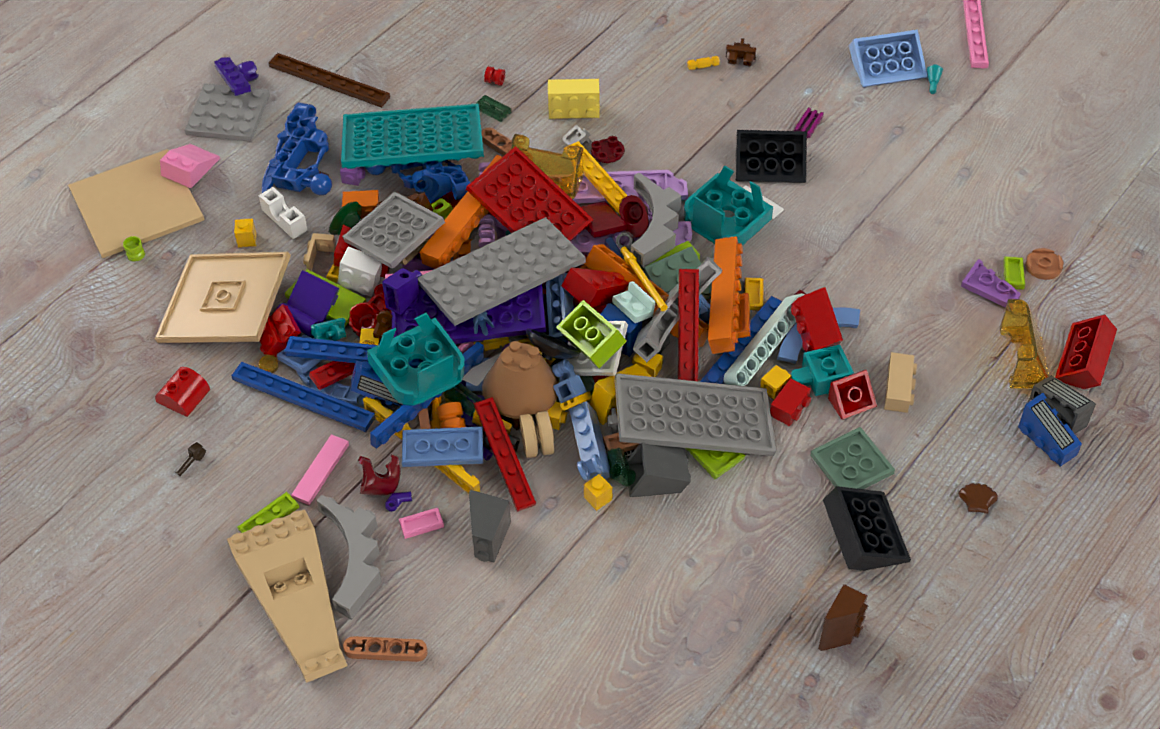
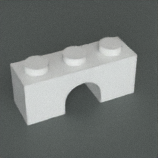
M274 187L258 195L262 211L292 239L308 230L305 216L295 206L289 209L284 201V196Z

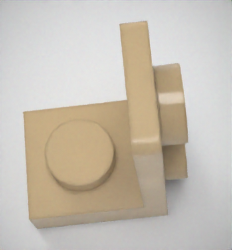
M312 234V238L307 244L308 252L304 254L303 263L308 270L312 271L317 251H335L336 242L334 235Z

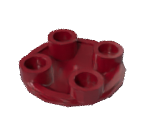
M609 136L607 139L594 141L591 144V155L600 163L616 162L622 158L625 152L624 145L618 141L616 136Z

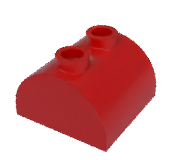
M180 367L155 395L156 403L188 417L210 391V387L199 373L188 367Z

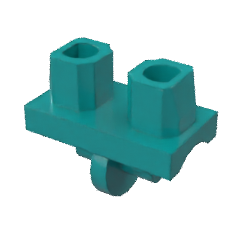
M339 318L313 324L311 326V335L315 339L338 341L346 337V319Z

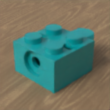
M839 344L805 352L802 368L792 370L791 379L805 386H811L815 396L829 393L831 382L852 375L854 372Z

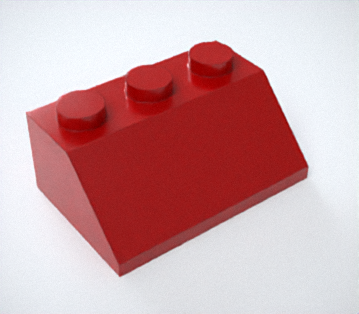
M826 287L803 295L791 304V312L795 317L797 331L801 335L804 351L809 352L838 345L843 341Z

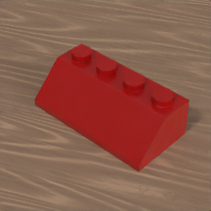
M1105 314L1072 323L1055 378L1065 384L1081 389L1101 386L1117 332V328Z

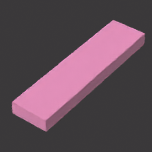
M332 434L330 435L291 494L294 500L310 506L348 448L349 441Z

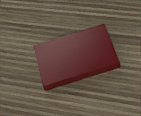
M605 201L581 206L594 219L586 228L594 238L627 230V224Z

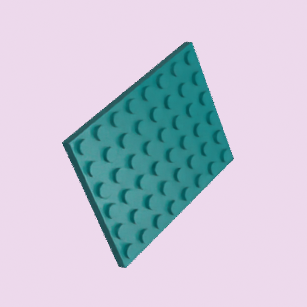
M479 104L343 114L342 168L354 169L363 166L370 168L376 165H406L413 162H442L449 159L461 160L462 158L477 159L484 157Z

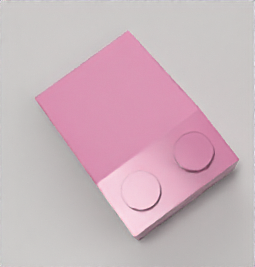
M192 144L169 150L160 159L161 176L192 188L215 165L220 156Z

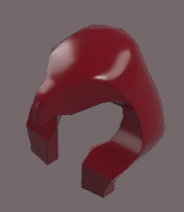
M391 455V461L385 466L387 473L383 475L375 472L370 459L359 456V464L363 467L360 494L371 496L393 494L400 481L401 469L399 458Z

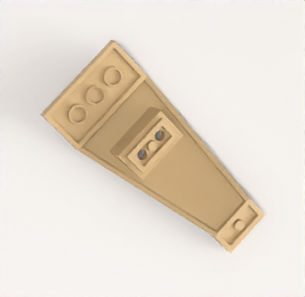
M305 509L295 511L283 518H276L270 523L255 526L249 531L236 533L232 537L227 538L237 566L300 668L306 683L347 667L340 647L317 534Z

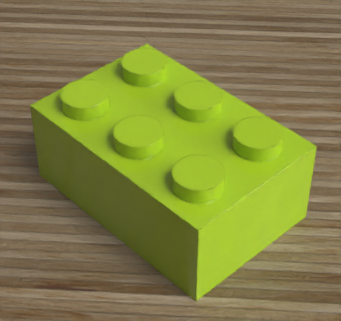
M584 300L556 327L565 339L581 351L599 369L627 342L617 328Z

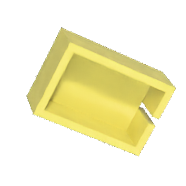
M599 79L548 80L549 119L600 118Z

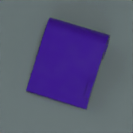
M302 270L287 304L281 303L276 310L282 304L288 306L301 333L314 338L311 335V326L325 321L331 306L335 305L340 288Z

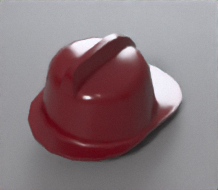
M634 195L626 196L619 205L621 219L627 224L626 232H630L634 238L641 237L647 231L649 225L648 208L639 197Z

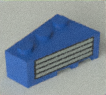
M356 361L351 378V391L372 399L378 397L386 400L385 404L390 406L392 403L399 406L403 405L393 398L367 361Z
M1042 393L1026 403L1018 428L1038 448H1041L1052 461L1061 467L1078 455L1082 443L1067 423L1065 425L1062 424L1056 416L1058 414L1057 410L1049 407L1045 401L1047 397Z

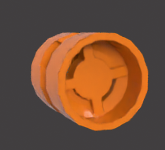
M450 402L436 408L438 419L442 421L440 428L466 427L465 419L461 418L463 410L460 402Z

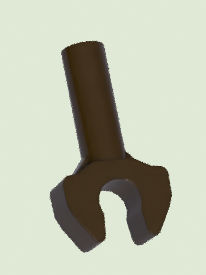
M196 442L188 448V457L174 471L178 476L181 477L195 460H202L206 453L203 446Z

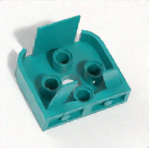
M724 166L720 174L716 173L686 200L684 221H691V229L715 244V239L737 236L738 242L742 243L743 246L772 219L773 206L763 201L760 186L752 181L749 182L752 193L732 182L730 178L735 171L727 166ZM724 211H731L734 213V216L725 217Z
M427 313L414 318L419 326L394 337L396 328H393L383 333L379 345L367 350L370 366L393 398L404 405L414 406L421 404L455 387L464 377V357L462 352L437 319H430ZM413 359L424 361L419 364L418 368H413L409 365V362Z

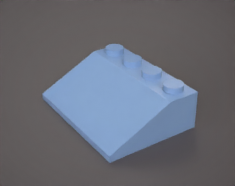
M918 30L856 38L849 45L852 62L862 87L928 77Z

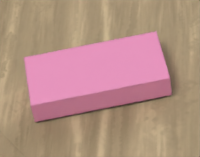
M438 507L399 519L405 539L444 528Z

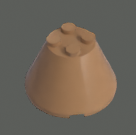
M513 341L503 350L485 376L482 384V394L485 399L493 397L500 415L519 419V415L537 414V412L548 411L558 400L553 386L559 383V379L554 375L552 368L539 353L537 347Z

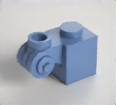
M567 359L553 365L554 375L560 377V383L553 386L560 403L587 392L579 374H575L573 365Z

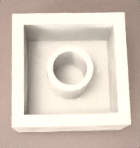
M348 247L340 262L337 284L346 289L357 291L362 295L372 297L374 289L380 281L382 263L362 251Z

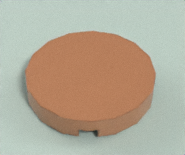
M1039 248L1028 254L1025 266L1032 276L1038 279L1049 280L1060 275L1064 262L1059 254L1058 256L1054 254L1055 251Z

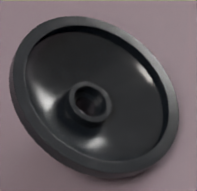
M530 328L526 330L529 341L542 352L541 355L545 359L551 361L552 358L565 360L576 358L581 353L577 348L548 334Z

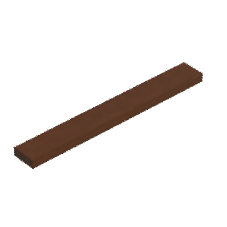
M277 53L268 62L269 67L381 108L390 99V93L280 53Z

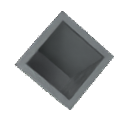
M641 443L625 462L630 497L682 493L691 482L685 448Z
M470 490L469 503L474 556L481 561L494 563L511 524L510 502L503 498Z

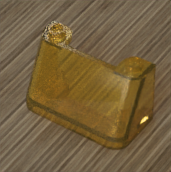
M514 134L511 150L515 146L520 149L570 198L574 199L583 179V147L567 146L563 153L560 154L530 148L529 138L524 135Z
M1008 299L1000 325L1001 335L1008 334L1011 337L1012 343H1021L1017 350L1018 360L1013 375L1009 377L1010 388H1033L1035 384L1049 377L1041 332L1028 304L1021 299Z

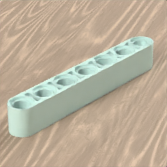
M804 294L788 296L782 301L724 375L725 384L745 386L749 383L796 323L795 317L791 312V304Z

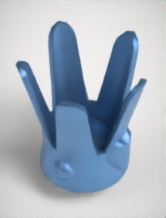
M486 311L472 317L475 334L478 333V324L486 336L488 335L486 322L494 328V325L487 317Z

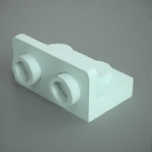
M633 281L629 282L628 291L617 294L612 298V303L634 323L653 317L655 300Z

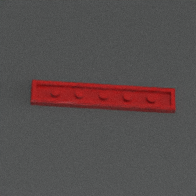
M679 269L678 380L698 382L699 269Z
M493 397L474 403V408L516 511L535 506L536 501Z

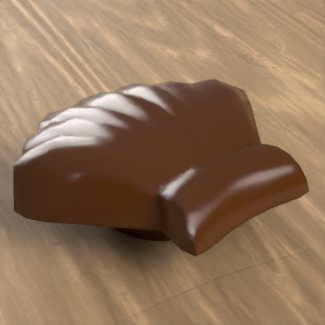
M970 483L961 488L958 493L960 498L969 506L968 512L988 514V508L998 500L997 493L986 484Z

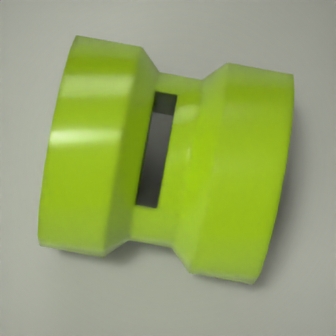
M131 236L124 240L123 247L128 260L136 262L144 258L145 251L140 238Z

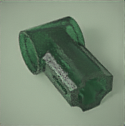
M619 447L611 449L607 452L611 468L609 477L625 487L631 486L636 479V473L630 469L624 450Z

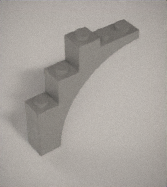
M637 173L634 175L633 189L644 198L652 213V221L647 231L631 245V253L637 258V263L644 268L675 248L676 234L673 231L678 228L679 215L676 212L681 209L682 196L670 187L663 190L660 186L649 180V178L641 173Z
M710 257L697 268L699 269V295L722 273V269ZM679 284L670 291L668 299L665 301L668 306L667 310L661 311L658 308L654 312L652 320L638 332L633 350L646 362L661 350L666 337L678 321Z
M321 495L317 499L319 512L331 519L341 530L349 547L347 572L341 587L332 601L337 612L352 620L382 582L379 569L372 565L380 555L378 543L370 537L378 527L375 514L370 510H364L359 507L354 512L349 507L339 505L333 498Z

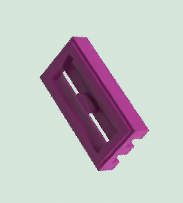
M808 107L794 128V131H800L801 128V131H806L814 117H816V120L807 132V138H810L822 120L824 113L820 112L819 114L817 113L818 110L814 109V111H811V108Z

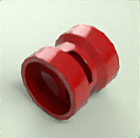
M488 66L485 70L484 82H493L498 86H502L505 80V70H496L494 67Z

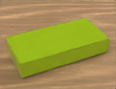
M1004 256L1005 281L1015 289L1024 290L1023 258Z

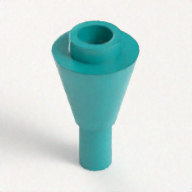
M936 64L926 69L931 94L936 93L938 82L943 73V68Z

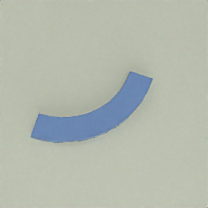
M833 308L839 327H858L860 309ZM797 323L784 338L777 360L796 364L798 354L803 346L801 335L797 331Z
M316 365L304 374L296 371L308 388L357 407H364L363 398L366 396L351 391V386L336 382L319 390L309 377V373L317 369ZM378 397L374 398L378 399L382 404L386 403V400L380 399Z

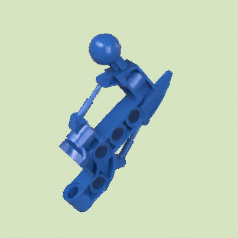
M298 102L287 116L285 130L277 135L279 141L275 150V156L269 161L263 177L262 193L270 189L273 184L277 188L301 192L306 187H310L313 193L319 196L326 195L331 191L332 180L328 175L320 173L318 170L324 153L329 150L327 134L316 128L315 122L318 117L316 116V107L313 105ZM308 151L319 152L315 165H311L306 169H297Z
M449 160L390 165L392 173H397L404 182V187L409 189L415 188L420 193L425 192L430 203H433L450 191L453 192L455 200H460L467 193V185L471 183L465 172L462 171V166L455 165ZM445 162L448 166H443L442 163ZM376 165L370 168L365 167V169L372 175H380L385 171L386 167L390 166ZM419 166L423 168V170L413 173L412 176H405L400 172V170Z

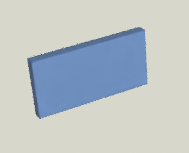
M483 427L403 430L402 467L483 464Z

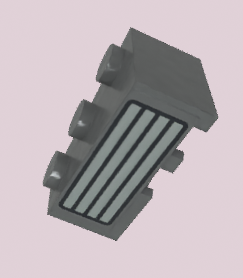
M1052 375L1033 386L1030 398L1033 400L1044 393L1047 397L1045 399L1046 403L1051 409L1055 408L1058 414L1056 416L1063 425L1067 423L1074 434L1088 426L1096 403Z

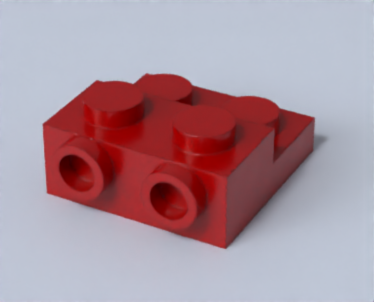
M282 304L267 319L259 341L261 343L260 350L265 355L277 357V354L286 348L290 336L297 337L301 333L288 306Z

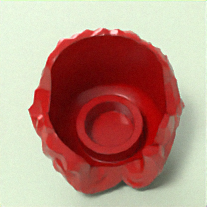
M363 302L351 307L349 325L359 337L361 336V329H375L379 313L377 306L373 303Z

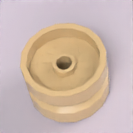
M547 411L537 412L535 417L536 425H534L533 417L530 414L519 415L526 458L537 456V444H539L541 453L544 456L554 454L553 428Z

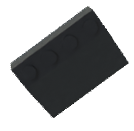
M737 130L736 181L806 183L807 131Z
M836 486L823 499L848 569L866 571L911 561L884 492Z

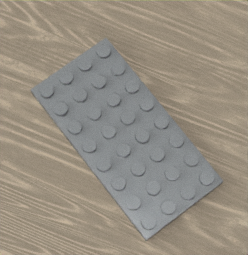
M545 217L420 276L418 284L456 326L569 271L570 268L586 263V258Z
M618 373L615 375L619 442L646 443L650 445L774 456L776 453L766 388Z

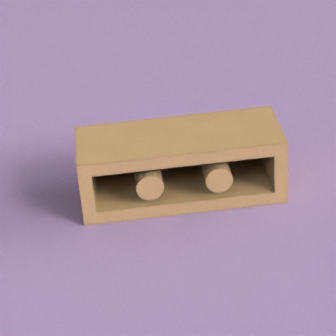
M891 352L888 364L884 410L908 413L909 405L913 406L915 394H911V390L915 389L916 379L912 377L916 375L917 364L914 363V355Z

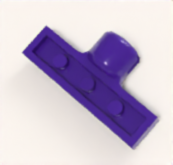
M222 57L214 61L215 68L235 96L251 92L248 82L258 78L256 73L257 67L253 61L249 60L240 63L238 66L234 64L230 57Z

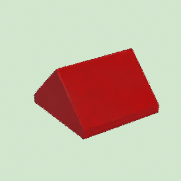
M867 370L831 382L828 400L841 419L877 407Z

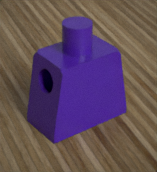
M401 268L382 281L386 308L401 315L419 296L418 278L422 276L420 271L410 272Z

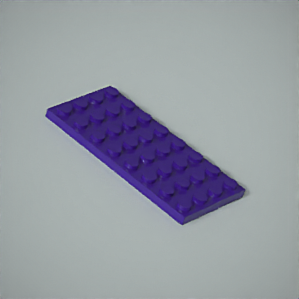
M542 284L487 310V317L494 325V328H492L486 322L487 336L483 334L479 324L478 333L475 334L473 318L454 326L419 285V296L401 315L392 311V329L396 328L394 337L419 326L414 318L424 313H427L430 319L436 318L455 344L526 335L527 328L538 332H546Z

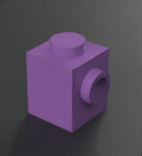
M341 167L342 183L359 186L361 179L365 177V167H356L354 169Z

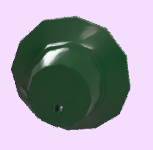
M350 202L340 208L333 217L328 232L331 235H340L343 225L352 229L362 220V206L358 202Z

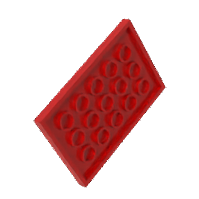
M516 146L466 187V190L511 233L546 217L571 242L594 220Z

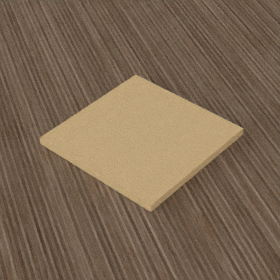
M168 149L68 185L102 259L124 251L123 242L128 237L136 236L140 238L143 244L204 221V216L189 188L161 176L160 159L169 151Z
M290 253L191 254L155 340L157 343L259 342L290 260Z

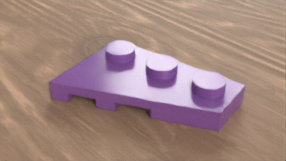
M980 259L977 260L961 284V287L1009 310L1014 308L1021 296V293L1005 280H1000L992 269L988 270Z

